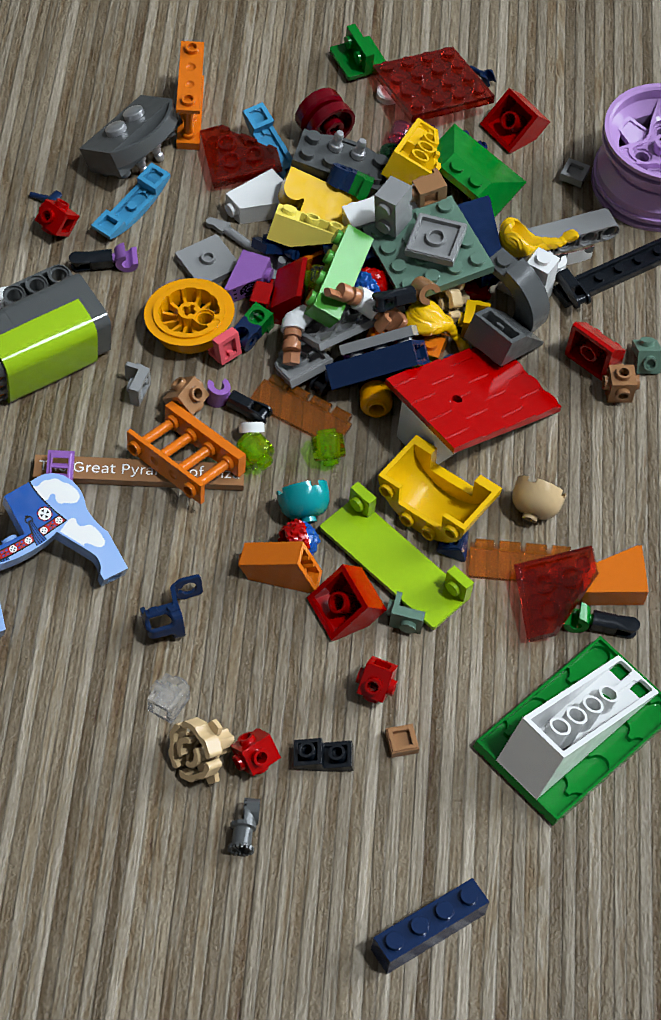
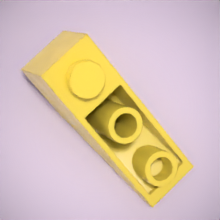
M279 204L267 239L288 247L333 244L331 239L338 229L342 230L344 226L336 221L329 222L320 219L314 213L298 211L292 205Z

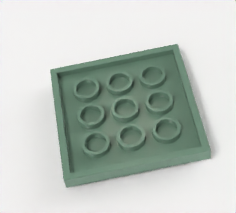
M452 195L436 203L412 209V219L396 238L380 232L375 228V223L362 227V232L374 238L370 249L393 289L409 286L416 277L424 276L437 284L442 292L494 272L493 262ZM419 213L467 224V231L453 267L405 256V248ZM430 289L425 293V297L436 293Z

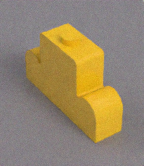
M292 166L286 173L278 193L280 204L292 205L297 207L298 211L314 213L320 219L329 222L336 221L343 226L342 206L360 201L355 196ZM321 244V245H309V246L312 247V248H320V249H322V244Z

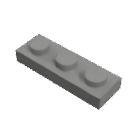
M410 325L339 345L341 355H349L351 358L364 354V350L373 348L375 351L388 347V344L392 342L402 343L413 340L412 337L419 335L417 325Z

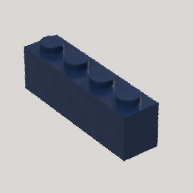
M471 878L373 937L371 951L385 972L389 974L484 916L489 900L475 880Z

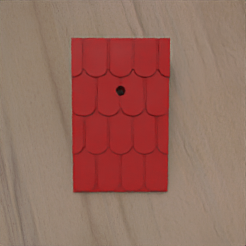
M468 348L442 360L437 359L418 368H410L386 378L385 382L402 401L397 437L406 446L415 435H418L437 447L436 463L438 465L461 450L561 410V405L551 393L545 391L538 380L529 375L517 360L514 359L503 366H499L477 348Z

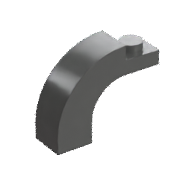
M502 247L490 257L494 264V272L492 274L509 289L515 300L516 310L513 318L533 333L548 318L550 311L548 294L540 277L524 258L518 261Z

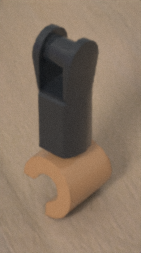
M418 276L409 286L373 293L372 298L375 300L373 311L381 313L396 307L415 303L417 300L422 304L430 305V300L425 297V293L430 289L435 293H439L441 290L431 280L424 276Z

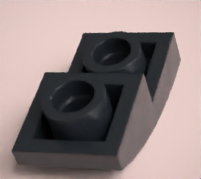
M322 738L294 740V768L322 772L354 771V746L352 740L325 743Z

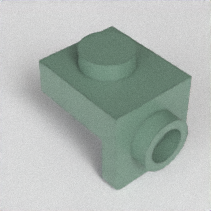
M651 337L632 340V351L637 358L635 369L637 374H660L661 346L658 341Z
M397 591L395 600H389L386 615L391 616L389 626L398 628L405 633L421 634L425 612L400 606L403 592Z

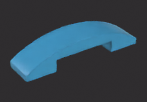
M263 102L243 110L244 120L259 152L269 168L273 169L284 180L293 158L273 127L274 119Z
M151 162L137 177L138 184L111 212L106 209L91 224V228L110 240L124 233L155 202L169 181L170 173Z

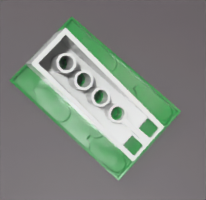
M599 636L476 740L473 748L480 755H483V758L503 775L541 815L543 814L549 823L555 825L661 731V691L605 639Z

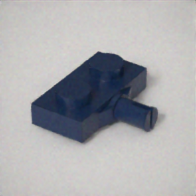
M263 234V237H252L251 247L264 254H281L292 260H297L300 253H304L305 246L288 247L268 240V234Z

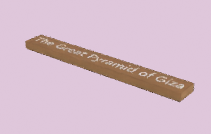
M35 455L33 479L46 474L48 455ZM75 456L74 483L178 488L141 459ZM54 458L53 463L68 464V458ZM199 462L189 469L188 472L198 478L215 466L217 462ZM53 468V473L67 474L68 469ZM224 471L206 484L205 489L243 491L244 474L237 477L230 471Z

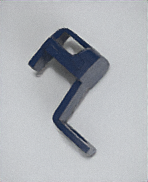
M199 574L180 578L171 585V603L157 607L154 606L148 608V610H145V607L140 608L141 619L149 638L156 639L172 635L177 639L186 636L183 616L177 598L187 599L203 593L202 580ZM185 584H196L190 591L178 590L182 589ZM164 614L171 618L172 622L170 624L154 629L151 628L150 618Z

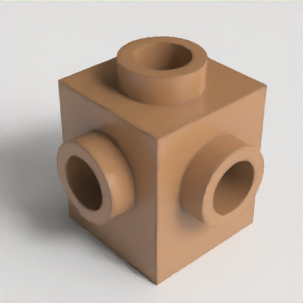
M609 365L607 374L602 377V388L605 390L607 403H632L635 391L639 390L640 377L635 374L634 365Z
M195 376L179 377L172 382L171 389L165 395L163 401L166 404L174 401L187 412L194 415L203 408V402L210 394L204 388L203 383Z

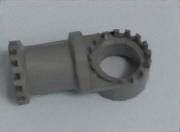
M244 798L243 819H237L230 823V828L233 831L231 844L228 845V852L235 856L237 853L238 856L242 854L243 857L253 855L254 853L252 836L253 832L256 831V825H258L260 799Z

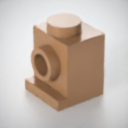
M437 168L432 169V174L420 176L412 180L411 202H415L419 208L447 198V184Z

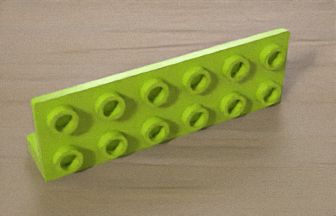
M356 482L350 487L349 502L320 525V530L395 597L397 591L403 592L401 602L408 608L425 612L424 623L432 630H435L470 599L474 582L455 565L445 574L375 512L377 497L362 484Z

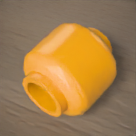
M371 380L362 385L359 393L360 408L363 413L377 418L390 412L393 406L392 390L385 384V381Z

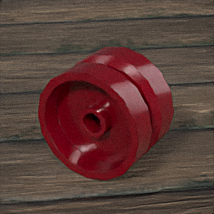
M321 88L311 93L302 101L295 113V121L302 131L307 129L309 131H318L320 134L334 135L337 130H341L345 138L355 124V115L336 90Z

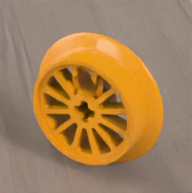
M187 278L170 282L156 290L145 305L144 320L149 331L166 348L178 353L193 354L213 347L212 339L228 329L233 320L235 308L230 294L220 285L205 279Z

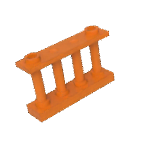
M181 41L176 113H179L183 123L177 128L176 149L200 150L204 75H202L204 42Z
M174 401L165 405V421L141 437L132 429L127 431V450L200 505L204 503L205 485L224 471H230L237 477L245 473L246 454ZM170 430L181 435L161 450L151 444ZM188 443L199 448L198 451L179 464L169 458ZM206 457H211L218 462L198 478L188 472L189 469Z

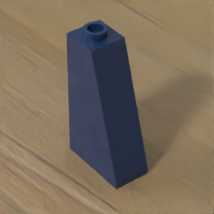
M487 195L458 204V207L490 258L501 249L491 199ZM492 273L475 279L480 288L489 285L493 286L501 282Z
M408 340L325 365L327 370L325 371V380L332 390H338L398 374L413 367L418 368L430 363L425 341Z

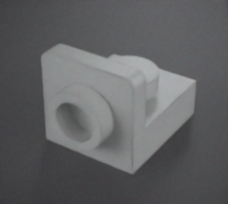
M126 362L124 366L125 378L129 381L127 392L129 393L130 404L140 406L151 385L150 368L139 363Z

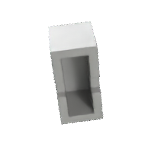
M390 176L374 195L375 228L380 232L396 238L412 219V205L409 204L412 200L411 185Z

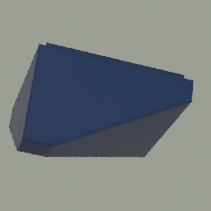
M468 531L456 542H439L436 549L437 552L465 562L467 558Z

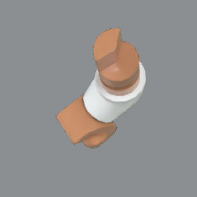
M342 282L337 285L336 289L324 288V295L326 297L349 304L352 309L359 311L371 321L376 319L374 327L379 334L383 333L385 329L392 331L406 327L408 323L406 316L396 308L381 313L374 312L375 300L372 298L374 292L362 286L351 287V285Z
M305 300L303 305L286 313L282 320L281 332L285 339L282 346L283 364L287 366L300 364V340L305 328L314 320L304 314L307 307Z

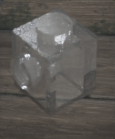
M165 673L161 680L157 679L151 686L150 695L147 698L148 711L172 724L190 699V686L183 678L179 676L173 677Z

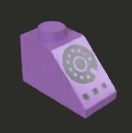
M242 250L224 288L230 294L233 302L251 296L256 281L271 282L274 274V269L271 267V259L257 253Z

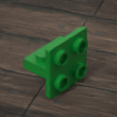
M356 24L347 26L344 43L330 47L331 55L348 81L388 69V63L370 36L363 37Z

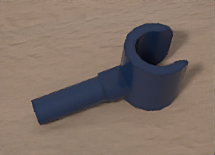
M472 65L469 66V71L481 77L484 87H490V81L496 82L492 69L482 71Z
M57 190L49 196L30 192L29 197L44 202L45 199L56 200L61 198L62 194Z

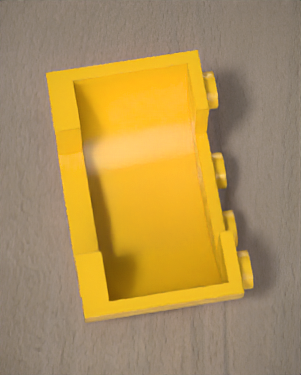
M415 435L379 473V492L399 515L403 525L414 528L429 541L456 542L462 538L496 500L502 488L482 475H479L474 481L473 487L436 463L437 447Z

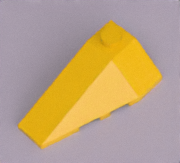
M417 118L393 151L381 174L387 180L390 176H393L411 185L412 180L420 176L432 174V169L437 168L440 170L441 163L438 162L440 152L437 151V146L439 145L438 129Z

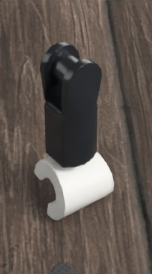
M566 255L562 256L555 277L556 282L565 292L575 309L580 308L581 304H590V294L580 285L571 271L566 268L567 257Z

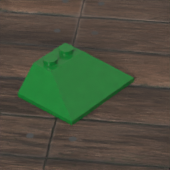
M456 124L439 139L437 151L440 152L438 162L441 163L440 174L472 200L488 195L491 199L494 217L502 211L526 184L523 178Z

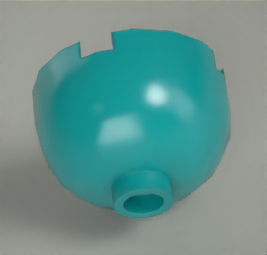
M318 480L319 485L313 486L311 481H304L283 487V493L276 491L278 503L283 514L291 520L300 519L308 524L317 522L316 517L324 514L330 503L327 481Z

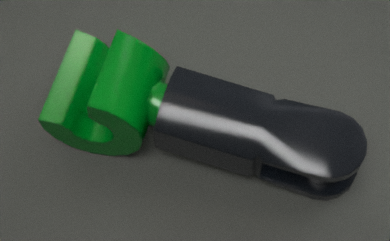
M581 602L580 609H576L571 604H566L564 628L568 632H584L589 628L590 624V630L632 639L640 628V622L635 617L618 616L617 614L594 610L590 614L591 608L586 603Z

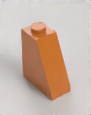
M303 541L244 543L242 553L238 558V566L248 580L306 593H312L319 587L322 570Z
M642 545L634 546L582 568L579 578L574 581V593L579 595L580 604L583 602L587 605H644L649 591Z

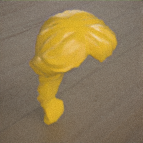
M508 217L502 222L499 231L501 248L503 247L514 258L527 257L538 247L545 251L562 248L567 243L579 239V234L574 229L565 231L559 238L535 236L518 219Z
M430 300V305H425L417 301L412 303L408 310L405 311L404 315L408 320L406 326L417 325L419 335L430 336L447 332L450 338L457 344L460 352L470 348L469 344L458 334L453 319L446 315L435 302Z

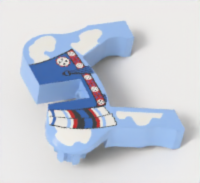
M55 473L44 474L4 496L2 504L20 536L17 537L14 534L1 542L0 571L29 559L55 539L93 562L97 568V580L101 587L125 575L128 567L111 536L90 515L81 490L71 479ZM0 604V637L5 634L6 628Z

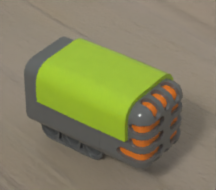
M57 264L4 289V307L0 308V402L7 400L8 403H11L96 362L99 355L111 350L110 318L79 273L73 275L66 266Z

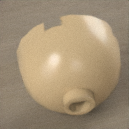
M518 476L513 487L512 499L516 509L523 513L522 518L532 523H537L538 519L548 520L553 518L562 508L567 496L566 493L562 494L563 490L542 479L537 478L536 482L528 481L530 476Z

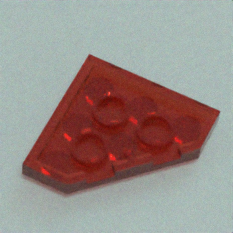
M224 125L200 130L214 189L251 180L270 169H273L276 173L283 171L277 147L270 144L265 146L258 143L257 139L243 133L239 135Z
M592 545L514 564L527 640L532 642L556 636L599 574Z

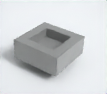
M568 158L560 173L559 180L581 188L589 173L590 166Z

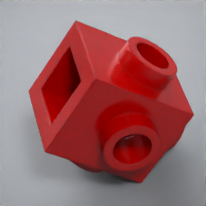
M45 199L38 209L35 221L41 224V229L50 235L69 237L80 216L69 209L70 205L62 199Z
M372 656L365 668L361 667L355 681V683L359 684L357 693L363 695L366 701L383 703L388 695L393 696L398 681L394 680L398 665Z
M259 728L240 735L237 739L238 741L230 745L234 753L232 760L238 770H243L252 776L264 773L269 768V765L281 758L271 735Z

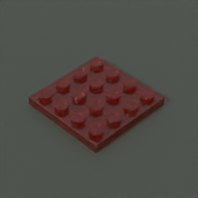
M453 46L373 65L372 74L411 123H414L417 118L427 120L494 103L495 95Z

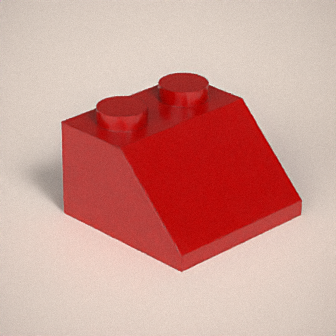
M508 88L480 125L509 153H513L536 140L550 121L521 93Z
M302 257L277 269L276 279H271L270 283L274 286L271 293L273 296L270 298L266 309L273 312L274 324L281 325L286 313L303 305L307 257Z
M574 322L564 355L602 381L603 375L607 374L609 365L622 364L626 350L587 322Z
M342 564L307 597L331 641H336L370 626L387 610L362 567Z

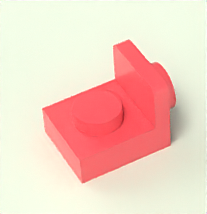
M233 327L213 338V347L208 349V354L223 366L242 353L239 332Z

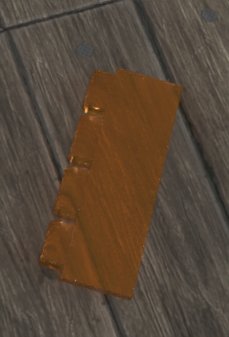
M274 374L269 378V381L264 379L252 395L251 399L267 404L272 408L273 414L271 416L318 440L320 437L331 435L335 439L337 438L336 441L324 442L329 446L331 444L336 446L334 443L340 444L352 426V423H350L351 413L337 406L330 413L333 404L315 395L309 402L311 393L298 386L290 387L287 391L288 384ZM332 437V439L322 438V439H324V440H334L333 437Z
M478 538L475 539V547H470L469 578L574 587L576 556H570L571 547L552 545L551 554H547V545L525 543L524 552L521 551V542L499 540L498 549H494V540Z

